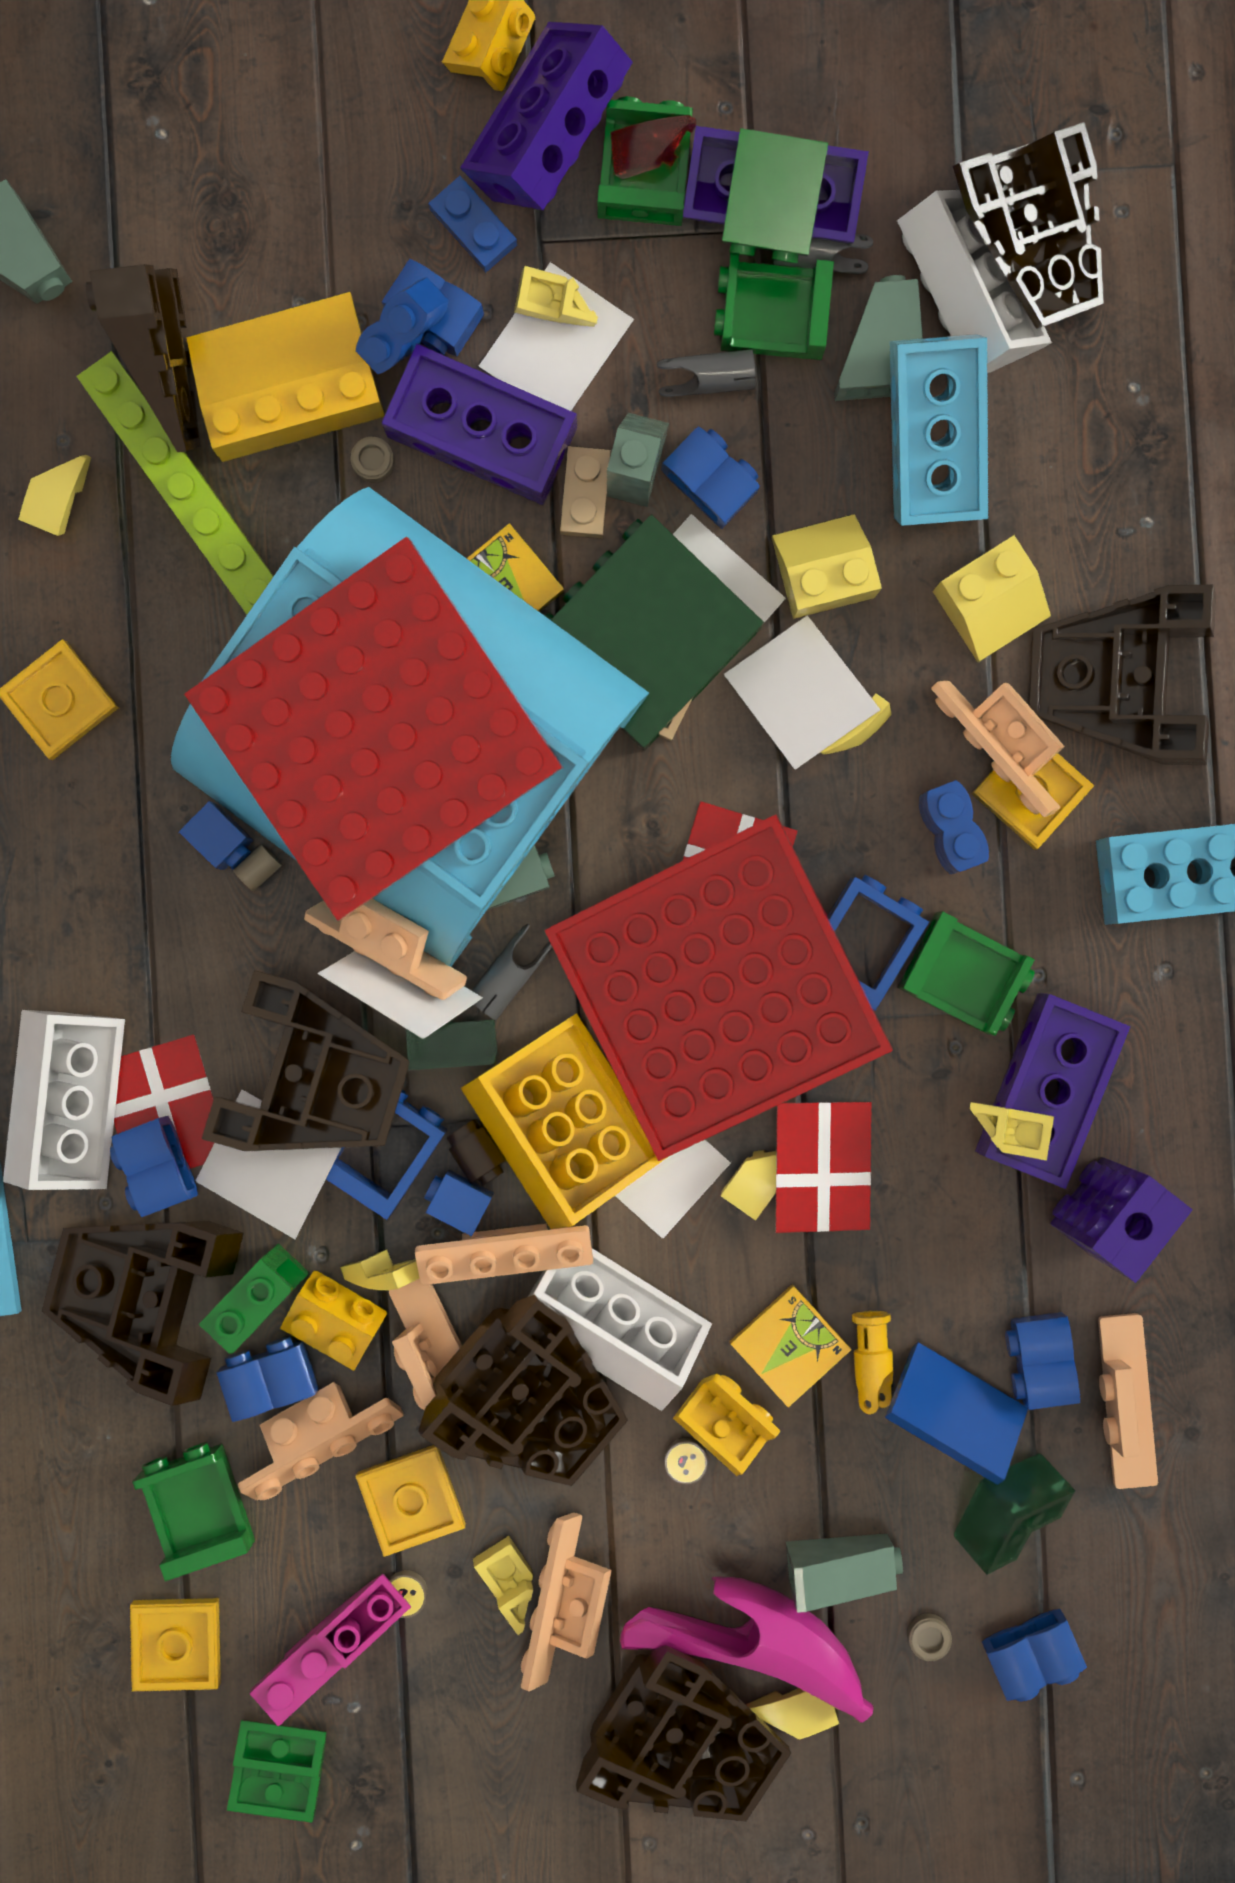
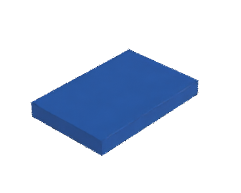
M918 1342L911 1348L885 1418L998 1485L1006 1478L1028 1409L1023 1404Z

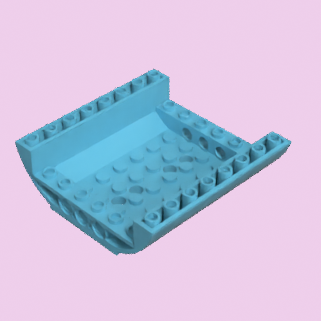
M367 487L357 491L341 502L312 529L297 548L294 547L203 680L406 536L411 539L564 767L373 898L428 930L429 933L424 952L452 967L473 938L470 936L472 930L619 727L625 728L649 695V692L377 492ZM190 704L183 716L172 747L171 764L173 770L295 859Z

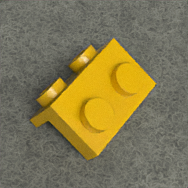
M469 0L442 63L451 73L483 77L494 90L503 91L534 23V12L524 0Z
M313 1271L294 1300L280 1329L354 1371L386 1317L387 1311L324 1274Z
M714 1374L701 1380L673 1419L736 1476L743 1475L768 1440L775 1439L780 1430L772 1423L773 1417L767 1410L757 1404H751L740 1394L741 1388L735 1381L725 1375Z

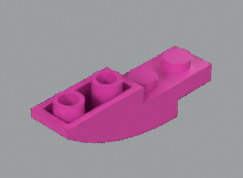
M383 1573L335 1609L285 1654L284 1659L251 1688L250 1695L275 1724L280 1726L342 1667L345 1669L407 1612L411 1605Z

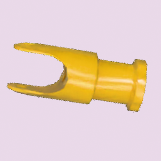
M864 1311L852 1314V1322L857 1324L858 1349L854 1350V1370L859 1406L864 1413L869 1415L877 1412L879 1407L886 1408L892 1400L893 1352L892 1349L888 1348L887 1323L891 1321V1314L884 1311ZM880 1393L885 1395L884 1401L880 1399ZM866 1400L871 1402L870 1408L866 1406Z

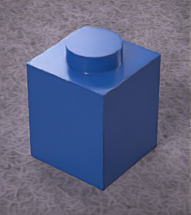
M210 801L179 831L216 869L225 870L228 866L231 869L238 866L250 854L251 851L247 847L254 841L218 804Z
M449 1169L443 1179L435 1176L424 1197V1199L431 1202L426 1213L472 1237L494 1192L475 1182L470 1184L467 1178Z

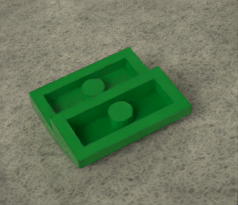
M242 1719L233 1766L235 1767L227 1811L312 1823L318 1799L327 1731L285 1725L277 1726L276 1724Z

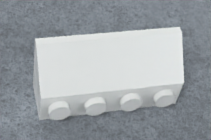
M960 190L935 191L897 220L903 232V243L907 250L913 254L921 271V281L933 296L939 309L938 316L943 327L949 331L951 336L978 334L987 337V373L995 371L1052 343L1044 326L1036 329L966 212Z
M22 1010L3 1182L27 1190L107 1189L110 1147L112 1144L111 1136L113 1135L125 1019L64 1012Z
M593 1248V1264L544 1270L529 1296L535 1294L567 1319L574 1330L576 1338L588 1353L593 1366L598 1372L662 1411L683 1388L712 1323Z

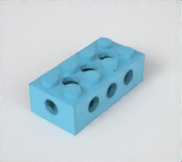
M975 334L890 341L894 519L901 526L988 519L987 337ZM945 374L947 378L946 389L942 394L932 396L930 393L931 381L937 375ZM940 420H946L948 429L945 436L940 440L932 441L930 436L932 426ZM947 465L948 475L946 479L940 484H932L931 475L938 466Z
M1235 824L1115 836L1096 840L1105 925L1235 911V877L1230 870L1231 861L1235 859ZM1189 863H1192L1197 870V878L1194 883L1187 875ZM1147 867L1151 868L1155 875V882L1152 887H1149L1144 880V871Z

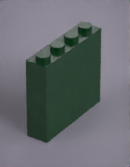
M652 514L644 522L637 519L622 535V539L625 541L614 554L610 550L606 551L592 567L596 573L585 584L578 581L570 588L562 599L566 604L555 616L551 612L545 615L553 623L649 692V695L625 728L619 727L643 751L660 736L659 733L664 727L667 728L671 724L672 719L690 700L692 702L751 641L764 624L760 617Z

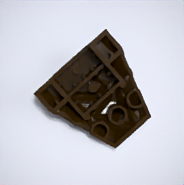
M1085 122L1053 132L1030 144L996 155H992L991 152L953 166L966 212L1036 329L1104 303L1101 248L1092 244L1091 224L1100 221L1099 207L1093 206L1090 208L1089 183L1097 180V164Z
M534 1294L516 1301L510 1309L497 1308L492 1310L438 1373L433 1383L437 1395L426 1406L418 1432L427 1441L453 1458L466 1460L467 1456L486 1460L490 1467L502 1469L505 1464L521 1468L527 1476L573 1486L628 1419L602 1377L599 1376L592 1364L591 1358L579 1343L567 1319Z
M664 1645L653 1649L650 1655L639 1654L635 1657L594 1721L590 1732L592 1745L583 1758L576 1782V1789L578 1793L613 1808L628 1809L629 1802L647 1803L653 1805L654 1812L668 1814L669 1806L692 1808L693 1815L696 1817L746 1822L791 1755L789 1746L703 1662Z

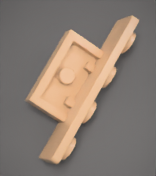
M938 681L931 687L938 696L935 699L938 707L951 718L956 717L966 728L963 731L966 739L979 750L983 748L994 760L991 763L994 771L1006 782L1012 781L1022 792L1019 796L1022 803L1032 813L1036 815L1040 813L1043 817H1046L1060 809L1059 804L1033 775L1065 746L1009 683H1003L976 709L972 707L950 681Z
M371 899L339 921L336 920L324 900L305 912L304 920L316 926L321 932L340 940L352 947L355 952L376 961L388 968L391 973L412 982L431 996L445 1000L465 986L466 975L424 952L429 933L428 930L374 899Z
M547 1223L474 1232L472 1237L463 1233L461 1241L420 1245L415 1248V1258L422 1285L593 1264L590 1231L586 1225L548 1230Z
M419 1278L399 1289L389 1290V1295L406 1328L392 1341L394 1356L397 1364L402 1370L406 1371L413 1385V1396L417 1405L425 1410L426 1406L437 1395L433 1387L435 1377L462 1347V1344L433 1284L422 1285Z
M1138 1313L1101 1316L1098 1318L1103 1374L1099 1376V1387L1102 1399L1106 1402L1107 1418L1103 1420V1429L1106 1442L1110 1445L1113 1484L1117 1489L1156 1486L1158 1484L1143 1318Z
M332 1382L317 1391L314 1396L301 1400L260 1424L274 1463L239 1482V1490L242 1494L254 1500L270 1499L279 1494L282 1486L292 1480L314 1474L323 1462L332 1457H340L352 1452L357 1446L356 1443L370 1435H379L393 1427L394 1421L404 1416L403 1411L392 1400L384 1398L357 1415L352 1416L341 1387Z
M575 1512L557 1518L548 1533L547 1543L550 1548L547 1563L539 1576L541 1592L538 1606L535 1608L530 1619L532 1635L529 1649L524 1654L521 1663V1672L523 1673L521 1688L529 1692L548 1682L555 1647L586 1659L593 1656L595 1652L611 1570L574 1556L582 1522V1515Z

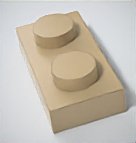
M568 446L560 527L561 535L603 539L607 498V467L611 450Z

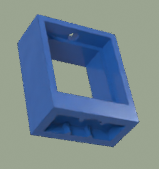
M864 875L862 880L857 877L849 879L827 917L834 931L857 894L910 925L874 987L871 988L859 981L873 1010L876 1011L929 921L920 916L923 911L922 908L903 897L898 902L883 894L886 890L883 884Z
M404 1090L401 1091L395 1113L430 1137L392 1194L339 1159L346 1147L341 1148L326 1180L386 1220L392 1215L448 1131L446 1127L441 1125L444 1118L425 1105L419 1110L405 1101L409 1095Z

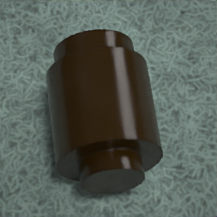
M475 1119L446 1138L452 1146L448 1150L470 1184L479 1180L481 1185L484 1186L504 1173L500 1165L506 1161L505 1157L485 1126L480 1128Z

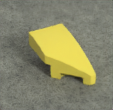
M524 266L521 272L514 313L559 323L594 327L598 319L594 310L590 311L578 291L579 286L574 278L568 280L561 275Z
M971 1102L970 1110L1001 1152L1047 1161L1054 1116Z
M507 1536L473 1558V1564L478 1574L496 1597L498 1609L516 1634L519 1635L524 1631V1619L528 1603L531 1601L533 1594V1573L510 1536Z

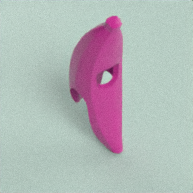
M712 1577L714 1581L713 1594L720 1600L751 1617L748 1622L740 1627H724L652 1607L640 1611L625 1623L620 1637L622 1649L653 1650L667 1645L684 1654L744 1667L783 1680L810 1693L834 1708L853 1716L860 1723L866 1721L873 1714V1705L863 1698L858 1674L846 1648L822 1620L810 1611L797 1613L794 1600L762 1584L737 1577Z

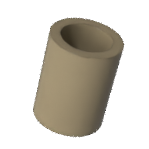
M260 844L233 871L254 892L282 864L267 847Z

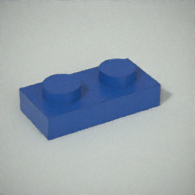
M461 176L457 177L428 203L430 211L485 273L517 246L515 236Z

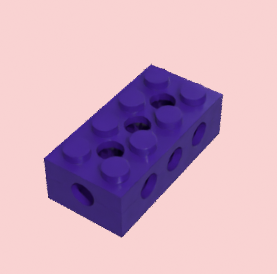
M548 22L460 169L494 202L544 210L546 205L555 197L557 187L567 170L576 162L579 151L590 132L599 124L601 114L613 94L622 86L624 76L633 61L603 25Z
M416 343L383 418L382 426L387 437L544 505L567 453L568 446H570L577 430V414ZM447 403L451 405L445 413L436 414L432 412V409L437 404ZM479 420H486L491 423L484 431H474L471 429V426ZM518 437H525L531 441L528 446L522 449L510 446L512 440Z
M1038 993L993 1106L1054 1116L1047 1161L1001 1152L985 1129H983L975 1152L1066 1189L1131 1026L1051 994ZM1070 1038L1074 1044V1053L1070 1059L1065 1061L1061 1055V1046ZM1055 1079L1059 1090L1057 1095L1048 1101L1045 1096V1086L1050 1080Z
M1101 1157L1098 1162L1094 1160L1089 1163L1079 1177V1181L1082 1183L1072 1196L1067 1194L1057 1203L1053 1210L1055 1218L1050 1224L1090 1256L1136 1283L1193 1209L1151 1176Z

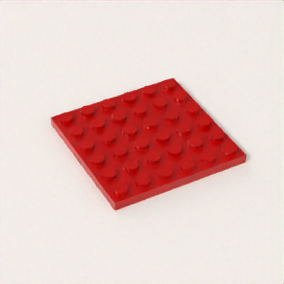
M407 536L184 694L337 921L354 912L564 768L411 539Z
M777 814L544 930L658 1161L893 1051Z

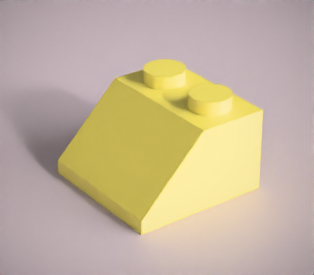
M855 514L772 535L793 619L873 599L882 589L871 545Z
M1015 535L942 580L932 591L977 662H980L1051 616L1038 571Z

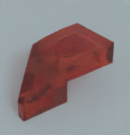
M690 115L675 116L647 121L612 131L611 144L614 175L621 179H626L658 168L662 162L672 167L677 158L674 152L686 132H693L696 127V119Z

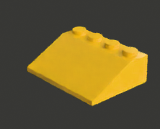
M351 292L186 337L199 403L211 447L222 462L385 416L373 370L356 352V345L362 331Z
M577 1013L460 1088L550 1229L569 1228L663 1161L657 1160L612 1067Z

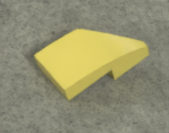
M87 455L79 456L31 478L18 520L57 536L65 534L75 493L82 492L91 457Z
M875 693L872 699L881 710L820 753L830 754L844 751L864 743L892 715L890 703Z
M754 1151L753 1156L744 1160L721 1192V1197L754 1220H757L776 1193L777 1151Z
M387 1249L362 1261L352 1262L340 1267L345 1280L373 1290H395L419 1279L416 1259L393 1265Z
M800 1688L784 1695L774 1691L746 1704L762 1721L799 1740L839 1724L833 1706Z

